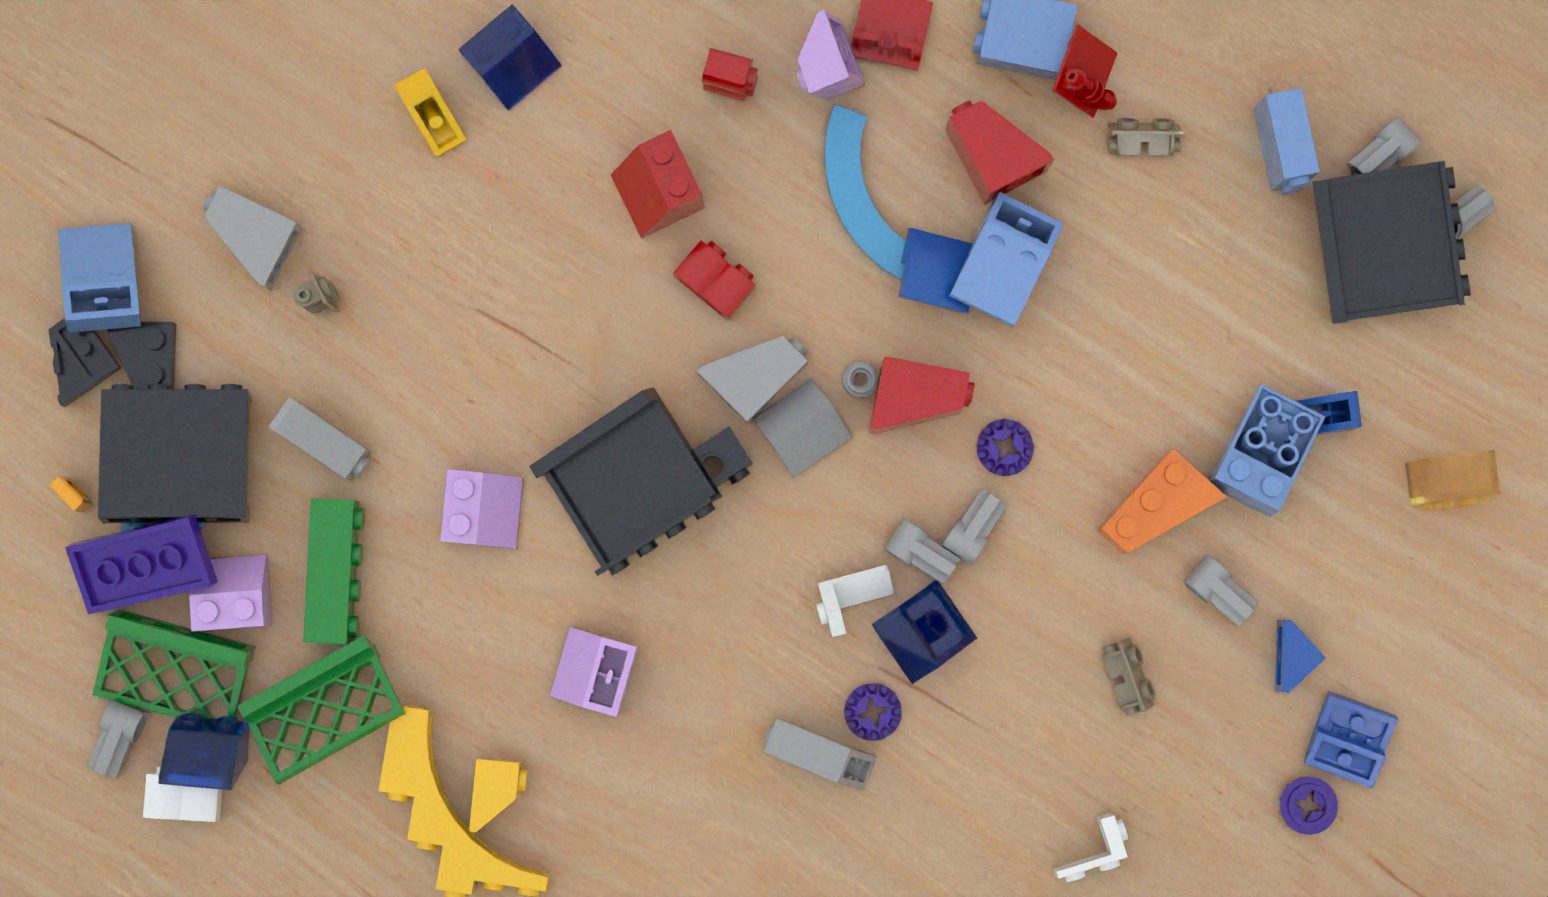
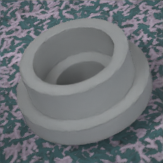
M866 362L851 364L843 375V385L846 391L852 396L859 398L871 395L876 390L879 381L875 368ZM864 374L867 377V384L862 387L857 386L854 383L855 375Z

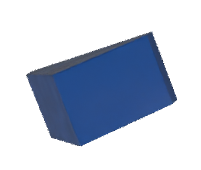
M1357 391L1296 401L1325 416L1317 434L1350 431L1362 427Z
M1277 620L1275 691L1289 693L1326 657L1292 620Z

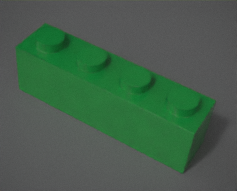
M311 498L303 643L348 644L353 641V637H358L359 616H354V602L360 600L361 581L356 580V565L362 564L363 546L357 543L358 530H363L365 522L364 508H359V501Z

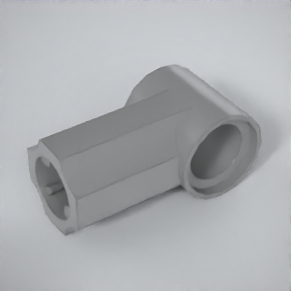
M1397 116L1374 136L1375 140L1354 157L1347 166L1352 175L1387 170L1395 162L1398 164L1422 142Z
M1479 185L1474 186L1453 202L1458 203L1461 224L1454 225L1456 239H1459L1464 233L1496 210L1492 197Z
M981 489L962 519L956 521L941 546L969 565H972L987 543L988 534L1004 513L1007 505L991 493Z
M902 519L885 545L884 550L907 565H914L936 581L945 584L961 558L929 539L930 536L914 524Z
M1207 555L1183 583L1206 603L1210 602L1235 626H1240L1255 611L1259 603L1230 578L1231 574L1220 563Z
M114 700L110 701L102 715L99 725L101 734L87 767L102 775L118 778L132 743L137 741L144 728L147 714Z

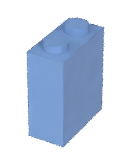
M983 0L980 18L986 19L984 32L977 31L973 48L974 53H979L977 64L1056 80L1071 39L1077 4L1057 0Z
M1302 88L1268 94L1253 110L1271 191L1282 189V194L1295 193L1304 190L1303 186L1311 184L1310 180L1320 172Z

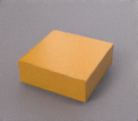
M57 477L49 485L73 511L84 512L92 505L89 497L70 478Z

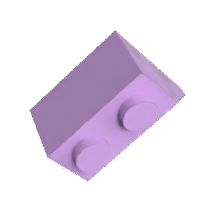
M825 10L818 12L797 59L801 69L797 71V77L804 91H809L810 94L827 101L861 87L865 83L841 19Z
M447 469L440 541L517 549L523 478Z
M268 555L210 559L218 582L210 587L190 591L191 631L272 626Z

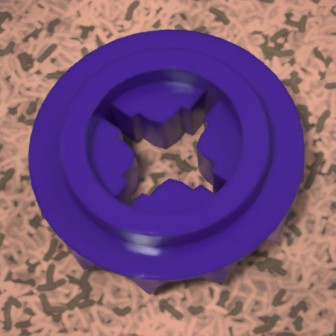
M1009 419L996 420L988 424L978 437V458L982 465L991 473L1000 476L1017 474L1032 459L1034 450L1033 440L1030 432L1020 422ZM1013 434L1011 446L1020 454L1007 453L998 461L1000 448L991 440L1003 442Z
M877 683L864 684L856 688L847 698L844 716L848 727L856 736L868 741L882 740L891 735L898 727L901 720V704L896 694L888 687ZM867 697L871 698L876 707L888 706L887 710L878 715L879 727L875 726L871 718H858L857 716L863 714L868 709Z
M1299 777L1286 785L1283 794L1279 798L1280 814L1287 823V826L1302 834L1312 835L1326 830L1333 823L1337 815L1338 801L1335 792L1329 784L1316 777ZM1311 792L1312 802L1322 807V810H1310L1305 817L1303 815L1304 809L1299 807L1298 804H1294L1295 800H1306Z

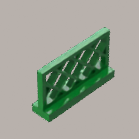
M120 609L108 615L105 629L108 631L92 695L227 732L233 730L238 711L237 706L240 703L249 662L253 660L256 646L201 631H191L190 628ZM116 636L129 639L136 653L121 661L114 649ZM140 643L148 644V646L142 648ZM154 646L164 649L171 661L155 670L145 653ZM174 652L181 653L183 655L177 658ZM139 656L149 675L134 682L124 664ZM188 656L198 658L205 670L192 679L188 677L179 662ZM112 659L115 665L109 668ZM208 661L214 662V663H217V664H216L215 666L211 667ZM173 665L184 684L169 692L158 673ZM223 665L238 669L235 683L225 689L214 670ZM116 668L128 685V687L119 692L104 688L107 674ZM208 675L218 693L203 701L193 683ZM151 677L162 694L161 697L154 701L144 699L137 687ZM186 687L197 705L189 710L180 709L171 695ZM233 689L232 696L230 699L227 692ZM131 690V692H132V694H133L134 696L128 695V694H125V693H126L127 691ZM221 696L228 708L226 721L213 718L206 704ZM165 699L168 705L161 704L159 702ZM200 709L202 714L195 713L194 711Z
M363 635L237 706L242 718L248 722L276 784L279 785L406 714L379 659L380 655L376 646L366 636ZM372 664L376 671L372 686L369 687L356 683L360 670ZM380 683L382 684L384 690L379 689ZM335 684L346 686L339 705L324 701L328 688ZM353 689L369 692L363 711L347 707ZM376 695L389 698L393 709L380 716L370 713ZM303 702L314 704L308 723L292 719L296 707ZM322 706L337 710L331 729L315 725ZM345 712L360 716L356 729L350 733L338 731ZM273 719L282 721L276 740L265 738L260 726ZM290 724L305 728L299 747L284 743ZM313 730L328 734L324 747L318 751L306 749ZM268 744L273 745L272 752ZM281 748L297 752L293 764L280 771L276 762Z

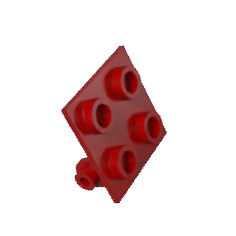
M861 0L851 44L854 56L918 71L933 2L926 0Z
M1076 25L1052 91L1091 118H1094L1097 110L1106 111L1113 109L1117 104L1116 95L1113 91L1105 89L1117 52L1080 25Z

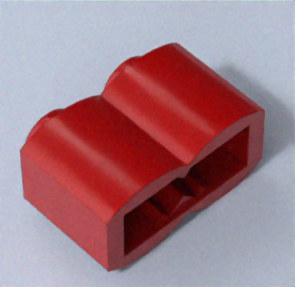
M710 48L702 75L703 90L744 102L747 95L752 97L754 95L758 81V68L752 67L753 59Z
M700 240L673 272V276L728 321L755 289L756 285L751 281L754 276L739 263L735 267L729 264L724 259L727 255L726 252L716 243L710 241L708 244H705Z

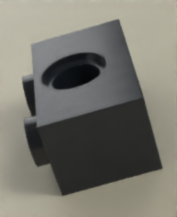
M727 427L693 449L702 465L710 458H717L723 463L722 473L717 477L711 478L716 487L728 480L734 485L750 474L747 468L752 466L753 463L730 427Z

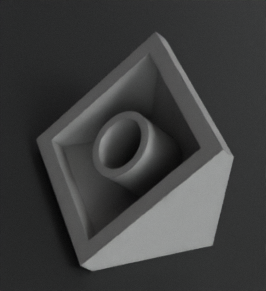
M812 379L753 419L793 477L802 473L852 437L833 405Z

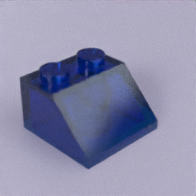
M513 4L458 49L466 63L508 111L562 67L536 30Z
M936 580L871 624L911 684L942 666L977 639L944 588Z
M198 713L178 715L168 730L158 784L232 790L248 762V722L238 721L236 717L222 716L214 719L204 718Z

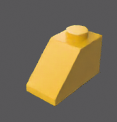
M426 68L417 71L394 85L436 157L467 140Z
M486 757L476 759L469 832H477L518 799L520 791H526L528 770L522 769L523 761Z

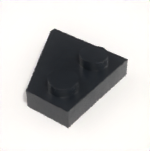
M65 318L48 329L50 345L54 350V374H57L60 395H57L58 402L62 407H67L121 369V366L95 330L68 333Z
M141 322L140 327L106 329L133 389H148L150 384L169 385L170 389H174L176 323Z

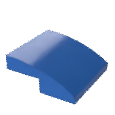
M908 228L901 260L905 267L898 297L959 313H969V305L949 295L972 243Z
M1328 691L1311 736L1304 763L1373 789L1385 761V750L1398 722V718L1394 714Z

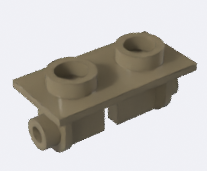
M1134 118L1117 119V123H1108L1111 134L1115 135V137H1109L1108 151L1115 152V155H1141V142H1147V155L1173 156L1174 152H1180L1181 140L1180 138H1175V135H1183V130L1179 124H1174L1172 119L1156 118L1153 119L1151 124L1138 123L1139 120Z
M309 271L308 273L312 280L296 288L293 295L295 302L311 313H318L327 308L332 309L336 313L339 312L335 302L340 300V297L332 282L327 281L325 276L319 277L313 271Z
M1131 638L1118 643L1120 649H1118L1117 643L1103 647L1105 654L1102 655L1110 679L1123 675L1125 682L1113 686L1120 709H1125L1128 716L1140 712L1139 705L1142 712L1154 706L1155 691L1151 681L1145 679L1141 669L1143 658L1139 647L1136 644L1133 645Z

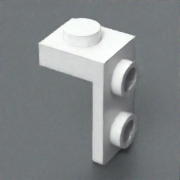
M883 565L818 583L822 603H818L816 606L821 625L829 624L832 637L846 634L841 608L892 595L894 591L888 567Z
M1111 813L1098 816L1097 821L1107 852L1053 868L1055 876L1058 879L1064 877L1065 882H1071L1085 877V870L1099 866L1100 871H1106L1120 866L1119 860L1127 858L1123 841L1128 840L1122 819L1116 820L1115 815Z

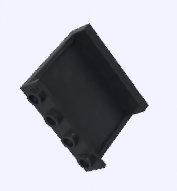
M1438 161L1312 182L1333 324L1354 319L1457 304L1465 305L1464 296H1470L1471 293L1468 274L1461 275L1459 261L1466 260L1463 238L1456 239L1454 225L1461 224L1458 203H1451L1449 189L1456 188L1453 167L1446 168L1445 161Z
M114 384L111 386V389H101L98 518L103 524L159 523L195 514L198 523H249L247 493L249 402H251V395L248 389H242V385L223 384L221 389H206V386L202 384H187L184 386V389H170V386L165 384H150L148 389H133V386L129 384Z
M654 387L640 391L529 466L536 478L546 477L601 566V568L594 571L597 576L607 571L612 576L619 573L630 565L627 560L629 557L638 553L641 558L658 547L657 539L665 534L668 539L676 536L687 528L684 523L692 516L700 520L716 509L713 503L722 498L719 490Z

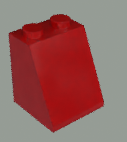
M969 100L952 109L953 115L949 117L945 131L984 205L993 201L999 192L1006 194L1045 174L1054 161L1051 153L982 100L973 105Z
M671 130L638 145L611 174L641 239L705 208L703 195Z
M884 356L869 433L878 434L959 414L964 406L969 407V404L972 402L975 383L969 382L970 372Z

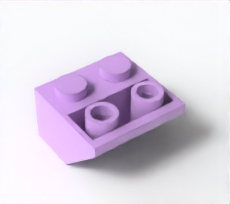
M570 627L550 696L583 708L615 717L619 716L639 646Z

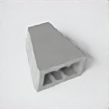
M219 186L216 192L210 193L205 202L204 210L206 213L204 218L255 281L271 291L302 227L298 223L223 186Z
M780 336L705 364L697 370V374L748 424L808 365V360L804 357L808 352L795 338L788 341L784 336Z
M289 397L268 426L345 479L352 480L354 476L359 478L371 462L367 457L372 451L308 406Z
M776 718L775 723L770 726L766 733V746L763 751L838 784L864 790L877 758L874 755Z

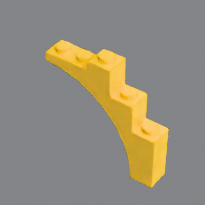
M402 704L406 714L389 724L378 791L388 792L387 799L408 802L409 796L414 797L407 840L416 841L415 847L419 849L437 850L438 845L443 846L436 889L444 890L445 897H466V894L472 895L476 891L477 881L483 882L482 888L503 891L504 885L518 887V893L527 896H539L540 891L546 892L550 884V873L524 867L499 855L479 840L472 832H469V828L458 817L444 793L435 767L431 738L433 709Z

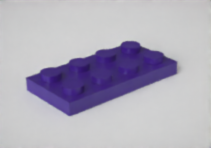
M195 514L72 543L65 547L88 615L210 587L218 582Z

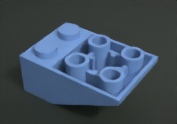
M999 192L986 212L949 296L1014 327L1052 252L1064 223Z
M131 223L58 229L64 314L68 333L140 327L141 319Z
M1260 384L1224 447L1208 480L1223 494L1271 517L1281 510L1325 416Z

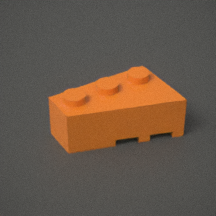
M1171 449L1161 457L1096 531L1122 554L1129 553L1227 498V496L1176 450Z

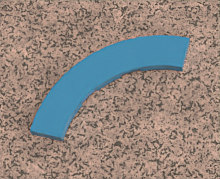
M834 104L825 140V168L830 197L836 213L855 244L882 270L902 281L905 264L901 263L906 241L888 226L875 209L865 187L861 171V139L867 116Z

